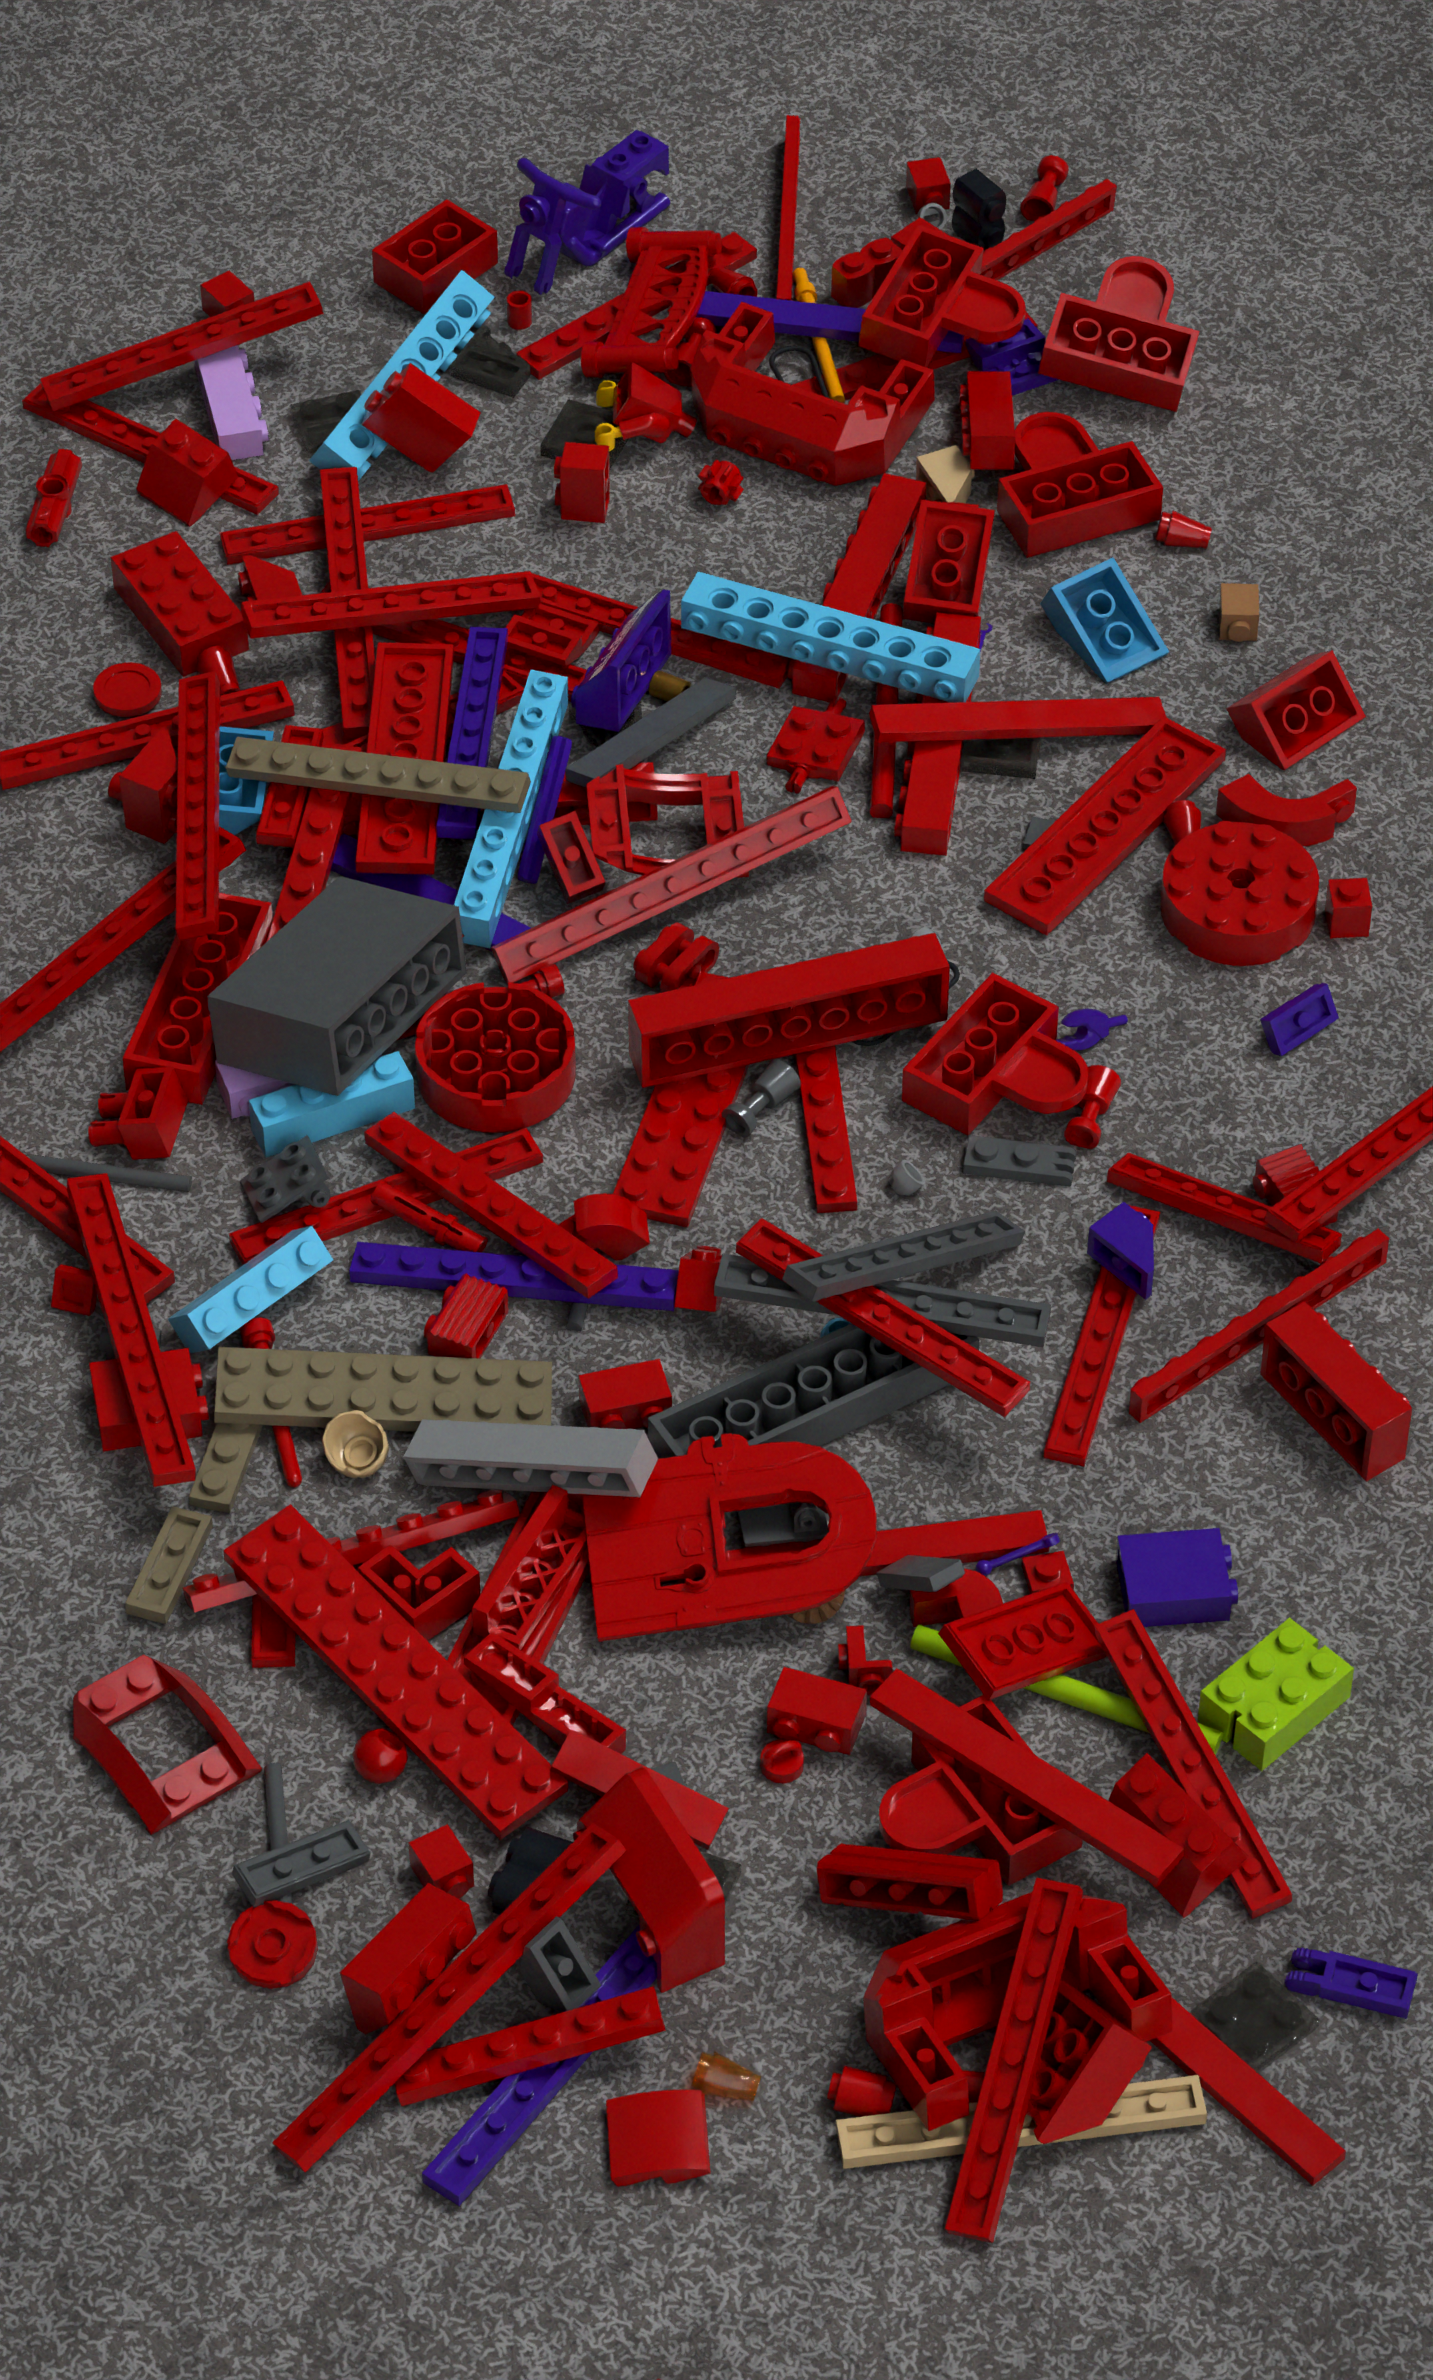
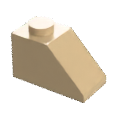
M957 445L917 457L916 480L926 482L927 500L966 503L971 494V479L975 477V470L970 469V459L963 456Z

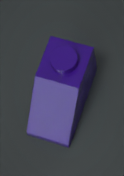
M1122 1202L1089 1227L1087 1254L1146 1300L1152 1296L1154 1273L1153 1224L1143 1213L1136 1212L1128 1204Z

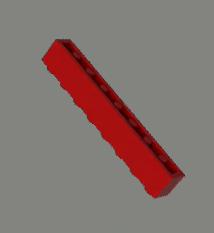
M884 473L878 487H872L868 499L867 511L861 510L859 514L856 534H850L848 538L845 558H839L837 561L833 583L828 582L825 587L822 606L875 619L916 529L921 499L926 500V482ZM791 659L788 668V679H792V694L829 703L835 696L838 699L849 675L796 659Z
M937 612L934 627H927L926 634L979 648L981 616ZM972 691L966 702H971ZM917 693V702L951 703ZM965 740L909 741L908 755H913V760H905L903 782H909L908 787L901 786L899 809H903L904 814H896L894 831L895 837H901V851L947 856Z

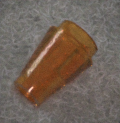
M715 2050L713 2055L702 2051L691 2087L700 2089L705 2095L738 2100L745 2099L753 2102L761 2075L753 2073V2071Z

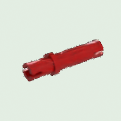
M382 1180L376 1186L370 1201L372 1204L380 1206L405 1222L435 1237L434 1241L441 1246L448 1244L459 1251L481 1253L487 1246L488 1238L458 1223V1217L452 1214L446 1216L420 1200L388 1184L385 1180Z

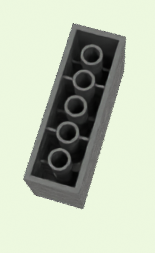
M339 876L207 996L217 1063L338 1096L467 973L459 906Z

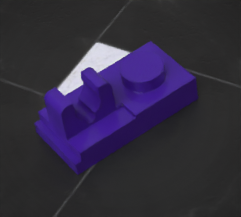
M1321 983L1320 985H1313L1292 1000L1287 1001L1261 1018L1260 1021L1271 1052L1275 1055L1283 1056L1339 1019L1328 984Z

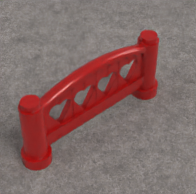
M631 227L628 230L626 238L627 256L629 261L636 263L605 345L601 341L585 342L582 347L581 367L586 378H602L605 373H625L632 362L650 373L670 372L677 369L679 355L676 346L691 327L703 302L708 279V257H714L715 254H720L722 250L720 233H714L713 230L649 231L646 227ZM682 260H690L685 264L686 270L680 274H675L664 268ZM676 282L681 283L676 287L677 294L667 297L655 291ZM667 305L672 306L667 310L669 316L662 320H657L646 314ZM655 329H663L659 332L660 339L654 343H648L637 337Z

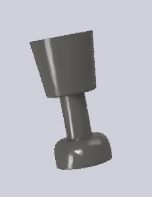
M771 1060L752 1085L751 1092L753 1096L745 1104L735 1102L723 1110L722 1117L726 1119L727 1128L743 1138L748 1137L757 1126L755 1115L763 1107L775 1108L799 1090L801 1081L795 1070L782 1060Z

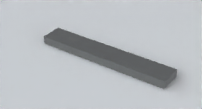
M707 677L703 678L565 769L566 780L586 788L587 783L598 776L602 778L614 770L615 765L623 764L624 768L631 769L735 700L736 687Z

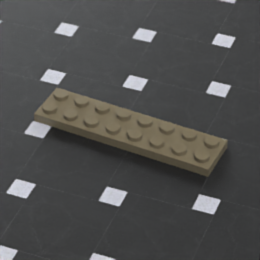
M218 1347L214 1423L326 1428L327 1423L339 1413L359 1410L380 1423L383 1430L416 1432L422 1419L551 1426L552 1362Z

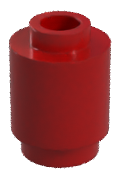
M844 2066L842 2074L833 2072L827 2099L835 2101V2111L858 2117L887 2114L891 2111L897 2084L886 2081L887 2076Z

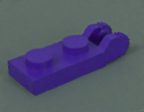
M1303 1947L1297 1948V1950L1294 1949L1291 1957V1964L1294 1967L1315 1973L1324 1972V1974L1320 1976L1296 1970L1288 1972L1284 1982L1287 1989L1310 1996L1319 1995L1318 1997L1407 2019L1417 1983L1418 1973L1415 1971L1334 1951L1326 1953Z

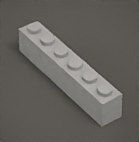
M422 1419L403 1456L416 1482L425 1486L548 1492L553 1484L568 1490V1493L627 1497H641L658 1460L644 1430Z

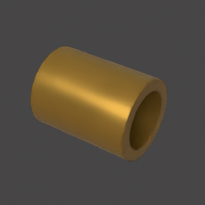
M658 670L650 681L649 694L668 702L691 687V683Z

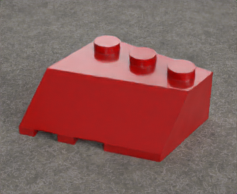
M1060 1980L1026 2112L1027 2115L1034 2119L1037 2127L1033 2131L1037 2141L1042 2144H1047L1102 2125L1135 2073L1142 2068L1146 2056L1152 2049L1151 2045L1092 1998L1063 1980Z

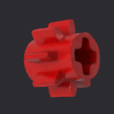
M715 459L711 466L705 465L698 475V478L702 480L698 490H701L703 498L713 505H727L730 499L736 502L744 490L740 486L744 477L741 476L738 467L729 461L719 462L718 459Z

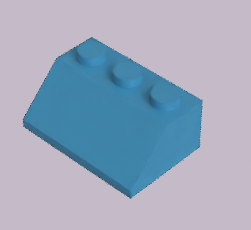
M220 726L219 826L233 835L260 821L267 781L229 777L226 765L237 737L273 741L274 731Z

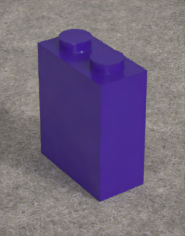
M1220 1528L1117 1536L1116 1565L1124 1612L1134 1609L1144 1627L1230 1620L1231 1605L1238 1604V1586L1236 1579H1229L1227 1570L1232 1569L1231 1549L1229 1544H1222Z

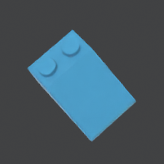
M1114 557L1051 587L1040 603L1056 632L1105 684L1152 663L1169 653Z

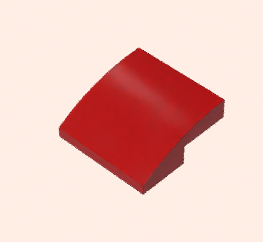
M541 603L539 608L525 609L521 616L514 614L505 627L508 628L507 647L563 666H567L578 659L599 633L598 622Z
M701 2090L651 2091L606 2100L611 2180L617 2187L628 2186L661 2177L666 2184H671L711 2174L705 2094Z

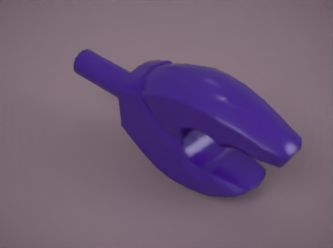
M1078 1009L1068 1013L1061 1021V1024L1067 1027H1078L1076 1033L1072 1036L1066 1035L1064 1038L1057 1039L1056 1041L1076 1052L1082 1051L1109 1035V1028L1127 1024L1128 1019L1126 1015L1108 1018L1104 1012L1096 1009Z

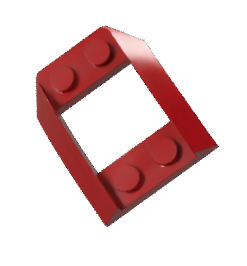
M623 764L615 765V769L602 778L598 776L586 784L593 854L595 858L626 872L645 875L676 860L632 854L627 800L671 806L702 805L706 845L744 828L738 771H730V775L708 777L707 773L657 774L626 769L623 767ZM749 871L735 878L749 877Z
M142 1655L78 1691L73 1697V1739L77 1744L80 1743L102 1767L130 1807H134L150 1835L262 1771L261 1766L212 1699L184 1672L147 1655ZM172 1691L197 1717L216 1745L155 1780L150 1781L131 1753L108 1727Z

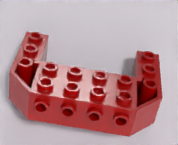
M744 302L739 304L719 334L705 330L693 359L690 374L693 405L707 439L714 441L718 445L744 452L751 457H758L777 464L784 469H790L807 475L817 481L839 486L886 473L935 400L934 370L904 359L899 361L880 391L860 385L847 405L755 372L775 344L774 315L770 311Z
M1032 1892L998 1905L993 1910H990V1913L980 1921L963 1919L883 1951L863 1996L866 2041L928 2132L970 2115L967 2076L946 2046L998 2026ZM1082 1894L1061 1980L1079 1991L1090 1989L1105 2010L1146 2042L1172 2032V1993L1128 1936L1127 1909L1122 1903Z

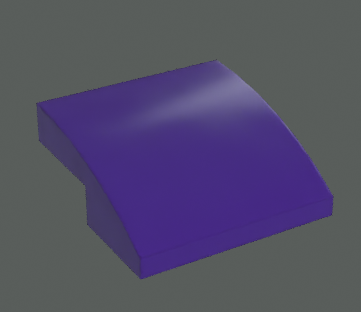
M1029 319L1024 320L1022 328L1016 335L1004 341L983 345L973 338L965 340V346L978 371H1010L1012 396L1059 380L1038 374L1045 345V336Z

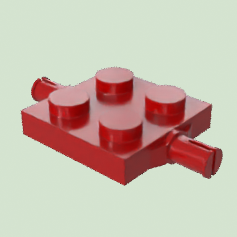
M837 696L833 697L827 710L824 712L793 706L766 756L768 766L786 770L791 774L785 785L789 792L794 790L795 794L800 793L803 784L808 778H824L839 782L865 733L864 720L841 715L846 707V701L842 697H839V699H837Z

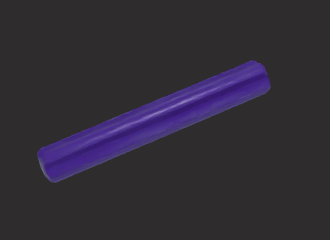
M553 736L550 743L518 870V880L525 883L536 884L539 879L545 852L537 836L539 825L554 819L572 747V741L566 737Z

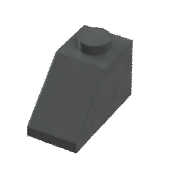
M555 1917L524 1947L519 1971L539 2003L561 2012L578 2008L601 1986L562 1918Z

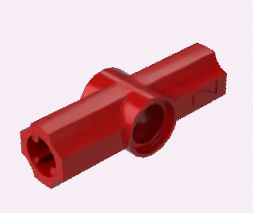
M58 449L55 454H51L44 475L36 482L37 497L26 527L27 539L32 540L36 546L50 547V544L57 542L64 520L72 512L71 499L82 468V461L71 450Z

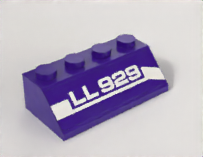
M661 590L630 613L620 628L614 630L611 641L606 647L601 649L595 664L588 667L585 678L579 686H575L572 692L571 706L576 709V724L620 731L648 690L655 672L661 671L671 656L670 590Z

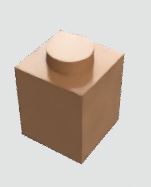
M1221 583L1219 601L1220 640H1233L1236 642L1245 640L1257 641L1259 624L1258 584Z

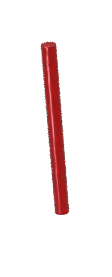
M894 603L885 604L880 611V622L902 627V608ZM877 682L875 705L898 704L899 688ZM875 733L873 741L870 815L873 818H890L893 814L896 742H877Z

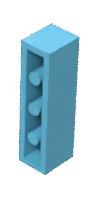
M399 1051L378 1057L338 1096L293 1085L250 1099L251 1131L264 1156L267 1158L281 1153L288 1144L297 1142L306 1135H308L311 1142H315L382 1120L392 1112L400 1114L415 1109L414 1079Z
M313 1226L292 1230L168 1318V1321L185 1348H189L190 1353L209 1350L333 1261V1258Z

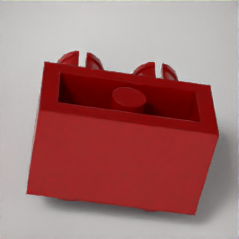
M173 1066L136 1069L128 1092L100 1094L101 1098L98 1099L100 1116L103 1119H108L109 1117L120 1118L119 1120L91 1121V1126L88 1129L90 1143L93 1147L124 1144L132 1160L168 1158L171 1155L188 1099Z

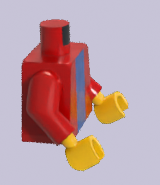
M633 362L617 385L613 381L606 380L600 383L596 391V404L600 407L613 406V423L618 425V427L614 428L611 424L602 423L595 429V442L597 445L609 446V451L615 448V438L623 437V440L642 435L658 443H664L672 431L688 438L695 428L697 419L682 411L681 392Z

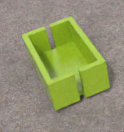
M1289 1617L1201 1690L1198 1721L1203 1725L1223 1731L1222 1740L1227 1743L1233 1737L1235 1715L1238 1716L1235 1724L1233 1749L1259 1770L1263 1771L1350 1698L1354 1667L1326 1645L1318 1650V1639Z

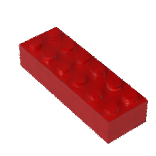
M219 893V932L181 941L178 934H176L122 1058L126 1090H129L136 1069L173 1066L188 1102L203 1105L216 1074L215 1060H217L207 996L267 942L273 921L271 902Z

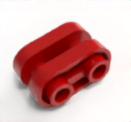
M676 922L670 927H665L660 932L658 938L647 949H643L638 953L633 964L635 978L649 987H655L661 981V993L682 987L694 986L699 972L707 973L715 965L720 950L719 944L705 936H699L694 940V931Z

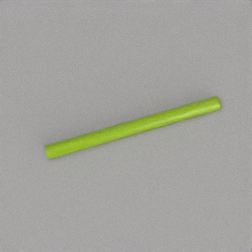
M920 1624L916 1627L910 1644L911 1649L963 1667L938 1634L939 1631ZM1062 1674L1023 1688L1149 1733L1130 1698ZM1198 1723L1216 1755L1222 1742L1223 1731Z

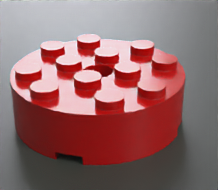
M1221 821L1190 833L1170 851L1163 869L1160 902L1161 916L1171 936L1175 935L1182 943L1188 946V951L1203 959L1232 966H1253L1273 962L1280 959L1282 954L1290 951L1295 946L1297 948L1300 947L1310 935L1316 918L1319 874L1316 864L1307 850L1292 837L1276 830L1274 827L1267 824L1259 825L1247 822Z
M484 982L464 986L437 1000L425 1012L416 1030V1074L420 1093L428 1106L436 1114L459 1127L491 1133L527 1128L555 1113L565 1103L573 1089L576 1077V1054L572 1022L565 1010L554 999L532 987L508 982V987L484 988Z

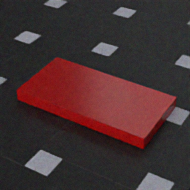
M1067 1581L944 1624L938 1633L987 1700L1107 1657L1095 1635V1625L1099 1623Z

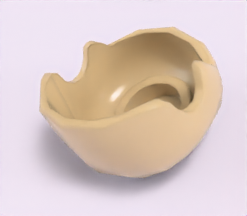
M359 1410L339 1413L327 1423L322 1436L324 1453L330 1465L341 1474L354 1479L358 1477L366 1478L378 1471L385 1464L390 1449L386 1432L383 1431L381 1424Z

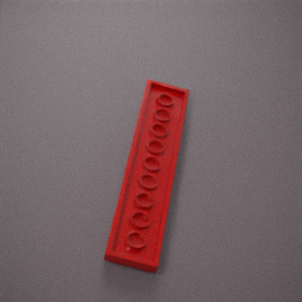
M291 1504L223 1550L224 1560L500 1840L568 1792V1781L562 1775L551 1771L552 1765Z

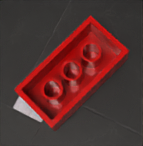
M177 531L110 557L114 589L182 677L198 671L197 658L202 651L209 647L222 646L225 651L232 654V657L249 650L248 631L241 611Z
M1304 1301L1266 1323L1260 1375L1366 1482L1405 1459L1412 1407L1408 1399L1402 1393L1396 1392L1384 1380L1381 1372L1375 1366H1370L1357 1353L1353 1344L1349 1340L1343 1339L1330 1326L1323 1314L1316 1313Z

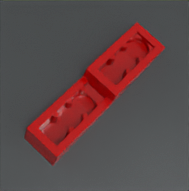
M491 1632L464 1656V1665L561 1747L572 1729L620 1754L626 1750V1729L559 1686V1674L494 1632Z

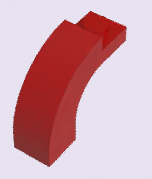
M1247 774L1218 789L1216 815L1222 821L1247 822L1259 825L1267 824L1292 837L1302 846H1310L1333 838L1335 822L1342 823L1354 813L1357 787L1346 779L1312 797L1288 799L1270 793L1250 774Z

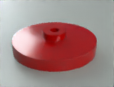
M133 662L119 663L106 668L96 677L93 684L96 704L106 713L119 717H133L148 712L157 705L162 695L161 680L158 674L146 665Z

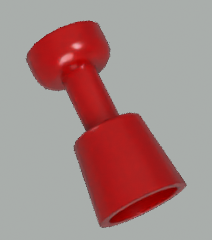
M1049 155L1040 160L1037 167V175L1040 181L1032 185L1020 205L1021 213L1027 220L1035 221L1039 217H1044L1055 210L1058 194L1055 186L1064 183L1069 173V167L1062 158Z
M696 317L685 334L688 342L682 343L676 348L679 355L678 367L676 370L664 372L665 377L671 383L691 387L690 368L705 330L714 333L717 330L709 319Z
M1091 1065L1088 1067L1087 1091L1084 1098L1078 1103L1080 1108L1083 1109L1081 1116L1072 1118L1064 1131V1137L1071 1145L1093 1149L1099 1144L1101 1129L1096 1123L1097 1116L1106 1113L1121 1086V1079L1114 1070L1101 1065Z

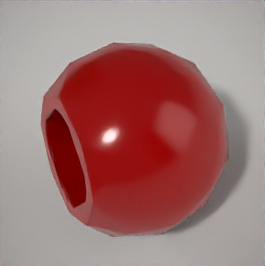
M382 1728L367 1731L356 1741L352 1753L355 1769L358 1774L369 1782L376 1784L394 1781L404 1772L408 1760L405 1743L395 1734Z

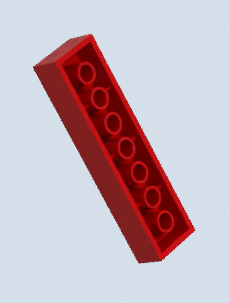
M931 933L628 1000L629 1055L642 1088L946 1021L948 1017L950 966L936 934Z

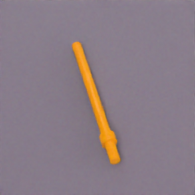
M804 268L795 269L793 271V278L796 285L794 289L796 300L799 302L816 303L817 293L815 286L809 282L806 270ZM811 337L829 398L844 403L845 398L827 338Z

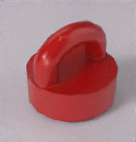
M780 1739L767 1744L763 1748L760 1757V1767L763 1775L768 1780L781 1784L790 1783L798 1779L804 1768V1754L801 1743L795 1740Z

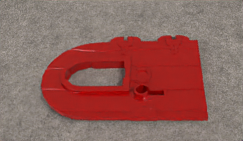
M727 1433L721 1434L722 1447L714 1448V1437L706 1436L693 1441L688 1447L687 1455L658 1459L641 1497L582 1494L598 1641L793 1614L819 1607L836 1598L858 1579L871 1558L877 1538V1513L869 1488L858 1471L842 1457L820 1446L801 1442H770L749 1446L746 1438L740 1434ZM802 1502L813 1503L829 1515L827 1528L829 1532L815 1546L804 1549L797 1554L787 1552L730 1561L729 1551H726V1538L724 1537V1528H726L725 1512ZM696 1577H703L699 1581H692ZM686 1578V1583L661 1586V1582Z

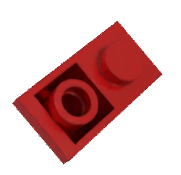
M251 555L242 556L243 572H238V582L241 593L249 594L246 601L302 595L294 572Z
M697 1246V1249H692V1251L680 1258L674 1307L716 1312L720 1309L722 1297L714 1296V1285L722 1257L721 1248Z

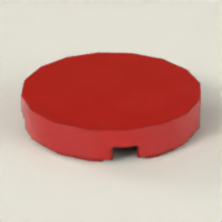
M278 1900L264 1902L265 1905H259L255 1908L252 1906L243 1911L232 1924L227 1940L230 1961L238 1975L254 1986L268 1989L288 1987L303 1979L314 1965L318 1952L316 1930L308 1915L294 1904Z

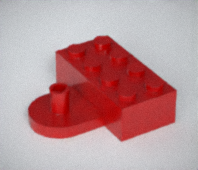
M918 224L862 315L859 347L897 361L904 359L927 367L949 330L973 338L983 345H989L1013 337L1023 326L1026 310L1025 302L1020 293L1013 287L980 275L984 248Z
M1124 257L1113 262L1107 268L1096 302L1065 293L1060 294L1044 345L1038 374L1177 412L1200 331L1165 322L1174 293V282L1166 268L1146 257Z
M1057 412L1036 413L1026 417L1017 425L1015 429V455L1025 471L998 479L997 512L1027 558L1160 520L1163 486L1133 441L1099 450L1079 421L1071 416Z
M992 972L903 1068L902 1101L969 1136L1003 1097L1029 1110L1042 1114L1058 1113L1074 1107L1086 1094L1088 1067L1082 1056L1075 1050L1056 1041L1059 1006Z
M981 1695L960 1706L964 1711L1033 1753L992 1700H987L984 1695ZM913 1732L911 1762L918 1772L890 1787L884 1794L879 1807V1829L883 1839L892 1849L947 1855L973 1841L987 1859L998 1861L1001 1877L1008 1886L1080 1849L1083 1844L1081 1838Z

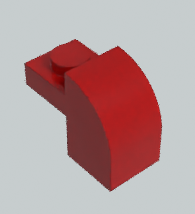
M602 1193L581 1197L573 1201L575 1214L558 1224L593 1250L599 1248L616 1261H621L650 1244L646 1212L630 1200L619 1195Z
M964 1569L965 1574H963V1577L936 1592L910 1590L909 1614L913 1627H917L919 1624L924 1626L958 1620L1003 1604L1001 1595L989 1578L979 1572Z

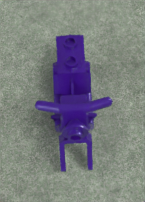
M636 129L603 156L598 157L591 166L585 164L580 188H576L569 183H562L540 171L527 158H520L517 162L518 169L535 186L532 195H524L519 201L520 215L525 222L516 226L504 273L511 279L513 276L518 277L520 275L530 234L545 243L537 280L534 284V291L542 295V292L547 294L552 287L559 253L588 267L595 265L626 240L628 230L631 227H643L670 206V199L665 194L659 192L653 196L646 191L648 183L643 178L654 170L665 176L669 174V146ZM630 195L637 204V210L615 227L617 217L621 219L630 212Z

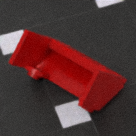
M639 1767L624 1774L577 1821V1831L573 1833V1839L575 1841L592 1823H595L618 1838L627 1850L609 1869L640 1916V1931L636 1932L637 1942L646 1957L652 1955L656 1961L657 1987L661 1993H664L725 1965V1898L717 1877L648 1771L644 1767Z

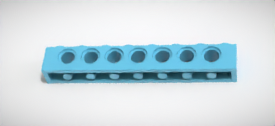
M461 270L309 461L319 469L357 467L359 481L372 465L367 461V458L371 455L376 459L388 445L386 441L362 425L367 412L364 409V404L368 397L375 390L381 392L390 375L394 371L400 373L410 363L435 381H438L440 376L435 372L438 368L443 372L447 370L458 356L453 352V349L457 347L462 350L474 336V333L469 329L472 325L479 329L491 314L486 308L495 297Z
M697 572L681 600V628L951 703L966 702L979 678L981 650L979 648L702 572Z
M530 670L498 769L527 772L531 783L521 813L485 809L454 903L455 906H459L461 930L464 935L463 943L485 948L491 947L532 819L550 743L553 736H558L567 710L568 677Z

